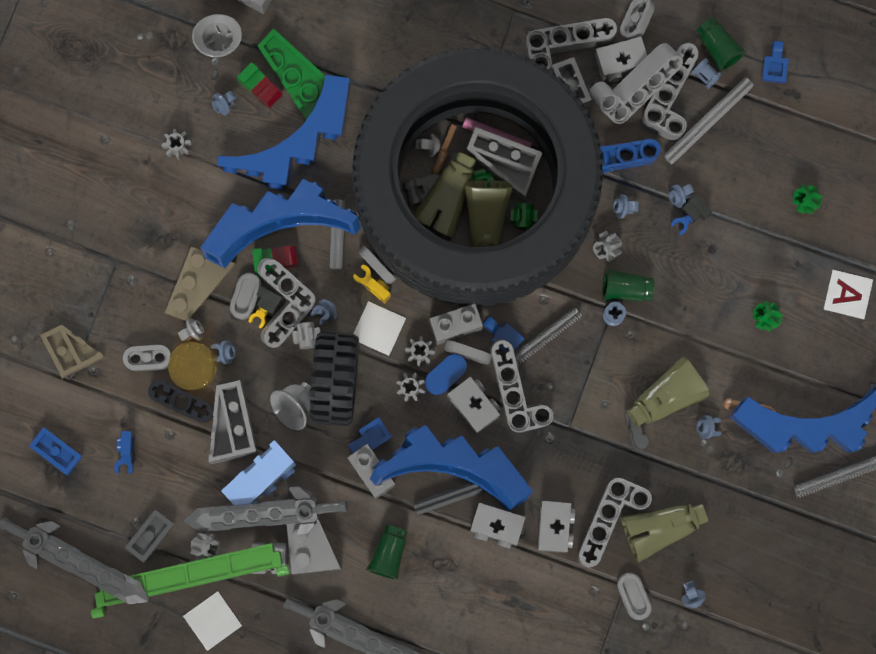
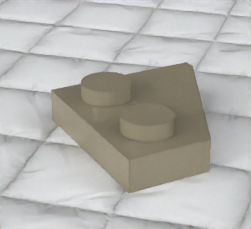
M63 325L40 335L61 379L104 359L102 353L94 350L84 340L76 337Z

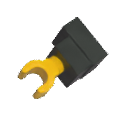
M260 286L256 294L261 297L257 304L259 309L249 317L248 322L252 323L255 317H259L261 319L259 328H264L267 312L276 314L284 297L265 286Z

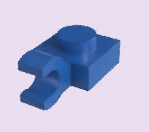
M774 41L772 43L771 57H764L761 81L786 83L789 59L782 58L784 42Z
M491 317L483 323V326L494 335V338L490 341L492 343L497 339H504L515 350L524 340L508 323L501 328ZM502 344L499 345V350L503 353L508 350Z
M378 417L359 430L362 437L351 443L349 449L352 453H355L368 444L373 451L390 440L392 436Z
M121 431V437L117 438V452H121V459L116 462L114 470L116 474H120V467L126 464L128 466V473L133 474L134 433Z

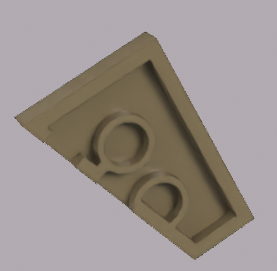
M191 247L165 314L183 321L192 318L215 288L222 283L225 276L232 271L236 263L230 262L224 269L205 259L201 250Z

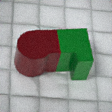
M252 62L237 76L239 84L269 109L283 96L282 92Z
M296 246L252 249L256 274H258L257 267L259 262L265 258L276 260L285 269L299 266ZM267 264L265 266L266 273L274 272L272 269L273 265Z

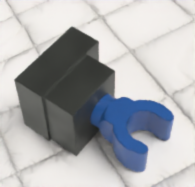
M695 195L682 208L681 211L684 213V216L673 220L671 227L681 223L683 225V230L679 233L681 236L685 234L691 222L694 223L699 218L704 221L711 215L712 211Z

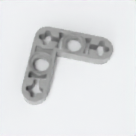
M265 258L258 264V274L287 300L261 331L262 342L269 347L276 348L286 340L297 327L296 325L313 308L315 296L279 262L272 258ZM267 264L273 265V271L279 274L277 278L270 273L265 275L267 271L265 266ZM285 278H290L292 281V287L288 291L281 289V282ZM296 291L303 296H307L306 300L308 302L306 305L301 303L297 296L293 295ZM286 312H292L294 315V319L290 324H284L282 321V317ZM278 323L280 326L285 328L284 332L280 330L279 327L275 326V324ZM270 331L276 332L275 336L277 339L275 341L269 340L268 334Z

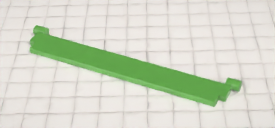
M273 543L135 574L130 577L141 582L147 596L150 597L276 568L278 577L288 575L291 571L289 565H283L281 552H275ZM100 589V592L95 593L97 608L91 609V616L93 619L106 616V606L124 602Z

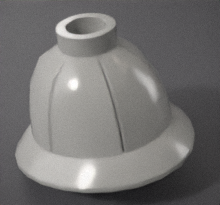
M214 14L203 18L196 24L192 33V40L196 49L210 57H223L232 53L238 47L242 37L241 27L238 22L232 17L223 14Z
M305 382L301 385L294 384L283 390L273 391L270 396L271 406L280 422L292 430H301L306 426V416L310 411L311 386Z

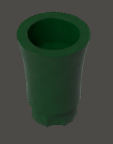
M714 17L703 22L696 30L720 72L736 64L746 54V51Z
M606 268L603 278L602 300L652 301L655 288L654 278Z
M385 525L366 571L388 579L398 580L401 559L406 544L405 539L408 532L399 527Z

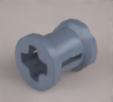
M706 58L692 71L694 76L697 75L706 84L707 89H710L723 75L721 72L717 73L708 64Z
M620 302L609 303L603 312V319L609 326L619 325L626 316V309ZM612 309H615L616 313H620L616 319H613V315H609Z

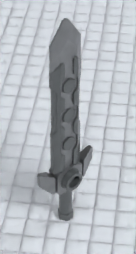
M300 486L289 488L295 499L197 508L184 520V523L200 532L300 522L297 535H304L316 525V520L321 513L348 512L349 507L346 500L318 504L317 499L312 497V493Z
M6 517L1 519L0 529L7 530L24 539L22 544L25 550H23L28 565L38 569V554L39 557L96 585L101 590L127 604L148 602L149 598L141 582L84 554L81 550L57 537L49 535L48 533H52L60 528V525L53 521L37 524V527H32L28 531L14 524Z
M290 596L287 597L283 605L284 608L291 609L310 619V632L314 642L323 648L325 647L323 633H326L327 636L366 654H420L369 630L367 627L338 613L334 614L333 611H337L346 605L338 599L324 602L322 606L316 607L315 610L293 600L294 598Z

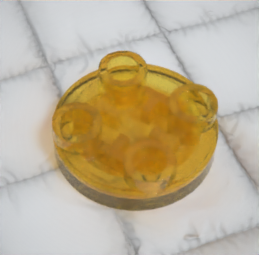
M198 342L183 343L176 347L169 357V375L180 388L186 390L205 388L215 375L216 355L204 344Z

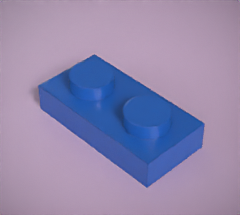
M44 427L29 445L31 449L67 476H69L83 457Z

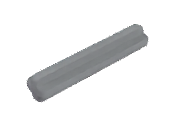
M333 200L338 207L345 210L344 200ZM331 227L330 269L339 270L342 269L344 230Z

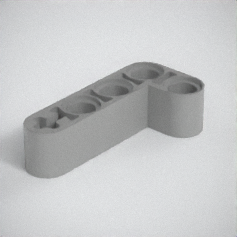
M602 18L531 31L526 38L525 44L527 58L545 63L550 70L552 65L550 54L610 44L616 35V23L612 19ZM602 28H606V31L609 32V35H605V32L602 31ZM583 31L588 34V38L581 40L576 34ZM561 35L566 41L558 44L553 38ZM534 39H538L542 42L543 45L541 47L535 48L530 44V42Z
M660 44L614 89L605 82H598L592 86L589 95L595 104L614 123H624L681 68L683 59L669 44Z
M690 43L681 45L677 50L682 59L686 53L690 55L685 65H682L676 72L680 74L681 80L674 81L670 78L653 94L642 117V123L647 129L671 141L680 139L687 127L685 119L670 109L698 58V49ZM661 92L668 93L670 100H661L659 94ZM651 112L657 113L660 120L651 121L648 118V114ZM675 123L679 125L681 131L672 132L669 129V125Z
M504 339L495 340L490 346V354L508 426L515 432H524L549 425L553 420L552 409L544 403L526 405L512 345ZM500 344L508 348V350L504 351V356L506 360L511 359V362L497 364V362H502L501 355L495 353V350L499 349ZM506 367L513 369V376L509 380L501 378V371ZM510 391H517L519 394V398L515 403H509L506 400V396ZM539 409H546L548 412L547 418L543 421L536 420V412ZM517 414L524 416V423L521 426H514L512 424V418Z
M615 478L607 484L578 552V561L583 567H594L600 562L623 505L640 511L651 504L652 497L647 489L622 478ZM614 483H619L623 486L624 492L621 496H615L612 493L611 486ZM635 493H642L646 497V502L643 506L635 504L633 499ZM609 505L614 509V516L608 519L602 515L603 506ZM599 527L604 530L605 537L602 541H597L593 538L592 531L594 528ZM588 541L593 545L601 546L600 550L597 547L594 548L592 556L595 557V560H591L589 563L585 562L586 557L583 556V553H587L591 549L592 545H587Z

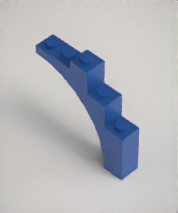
M326 75L322 93L314 110L304 124L283 142L273 148L252 155L239 157L218 156L217 166L222 167L223 172L237 174V170L246 171V175L260 177V174L264 173L262 182L267 183L268 188L282 190L283 186L289 187L293 159H296L295 163L310 165V161L316 162L320 134H323L324 139L337 140L338 136L344 137L351 88L350 78Z
M302 179L288 200L279 193L275 195L267 191L253 212L246 206L242 205L239 207L232 203L200 248L205 259L225 269L233 258L249 244L269 233L284 228L300 225H323L339 228L356 235L361 226L358 215L350 209L344 210L338 207L334 201L326 199L320 184L314 181L310 183Z
M876 385L855 404L831 416L796 418L781 415L764 408L750 397H746L740 401L728 417L772 453L784 452L792 442L790 438L794 439L809 453L822 451L829 442L827 438H830L845 452H854V450H860L866 442L864 438L868 433L861 426H866L873 417L871 413L876 408Z
M426 425L420 429L414 427L407 432L402 447L392 454L393 458L387 462L385 459L378 462L373 467L374 471L370 477V480L376 486L392 477L406 473L424 471L447 473L464 478L480 486L495 497L508 512L525 502L533 493V490L498 446L491 451L487 448L477 456L462 435L455 440L450 438L441 445Z

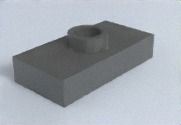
M155 509L125 546V549L145 563L175 524Z

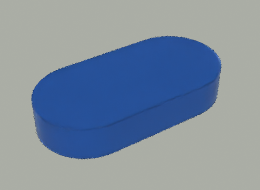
M457 354L450 355L427 375L425 379L426 389L433 395L445 393L465 374L467 369L465 359Z

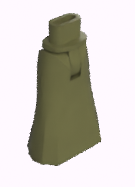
M459 151L456 159L451 160V163L446 166L433 187L413 212L414 217L420 223L429 227L433 225L434 230L446 236H455L466 199L464 184L472 180V173L474 172L472 167L476 159Z
M483 180L466 182L464 186L472 247L499 245L513 185L506 181H490L489 188H487L486 181Z
M681 357L633 403L634 407L629 409L627 414L637 427L643 423L649 424L708 398L709 388L688 359Z
M690 504L621 516V522L633 556L639 563L670 544L690 535L700 528L699 525L707 523L708 517L702 504L694 507Z

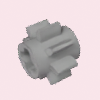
M173 129L172 134H164L167 140L161 146L164 149L169 148L166 153L167 157L173 154L180 160V155L184 153L189 155L187 146H191L192 142L184 140L187 137L185 131L180 135L176 129ZM174 141H175L176 143L180 142V143H181V146H180V147H178V146L173 147L172 143H173Z
M604 231L593 239L595 243L593 251L599 260L606 258L610 262L616 256L622 254L620 250L622 242L616 233L609 235L607 231Z
M314 322L297 324V331H292L294 344H299L300 349L315 348L316 336L321 332L320 327L315 328Z
M420 336L417 342L410 339L412 347L405 348V352L411 353L408 362L415 360L418 367H420L423 361L430 364L428 356L435 355V351L429 350L432 341L425 343L422 336ZM424 347L425 356L422 357L420 354L415 356V348L422 349Z
M404 373L405 379L402 382H396L398 385H401V390L397 394H405L404 401L406 402L409 401L410 396L415 401H419L417 395L420 393L426 394V391L422 390V385L426 381H418L417 373H414L412 378H409V375ZM414 381L413 385L416 387V391H411L409 394V389L406 388L407 383L412 384Z
M198 533L191 541L190 554L196 555V560L218 556L220 553V541L214 539L215 534Z

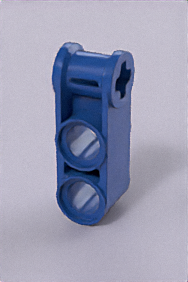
M653 139L600 146L603 158L602 170L603 173H608L614 170L653 164L657 161L661 147ZM650 147L654 150L655 155L648 157L644 154L643 149ZM627 151L631 154L632 159L625 161L620 157V153Z

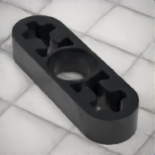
M161 380L154 381L149 386L148 394L153 401L199 423H207L212 420L214 408L209 402ZM161 385L164 386L163 390L168 394H171V390L175 391L170 398L169 404L166 403L168 398L163 395L156 398L155 387L160 388ZM179 395H184L188 399V404L185 408L179 409L175 406V399ZM193 400H196L197 402L194 405L201 409L207 406L206 410L209 412V415L199 418L197 411L192 409L191 414L187 412L191 409Z

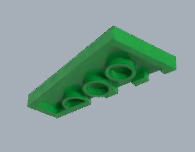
M273 28L260 42L258 47L307 120L322 93L326 76Z

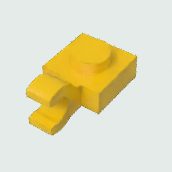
M362 265L361 269L366 272V276L359 278L354 274V280L364 285L368 291L385 304L391 297L388 291L390 287L380 279L376 282L371 278L370 269L366 265Z

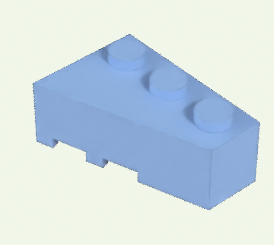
M275 440L269 444L270 448L261 456L258 455L247 469L241 471L222 490L223 494L233 505L258 503L257 501L263 495L268 497L277 489L276 484L281 479L286 481L296 472L294 468L297 465Z

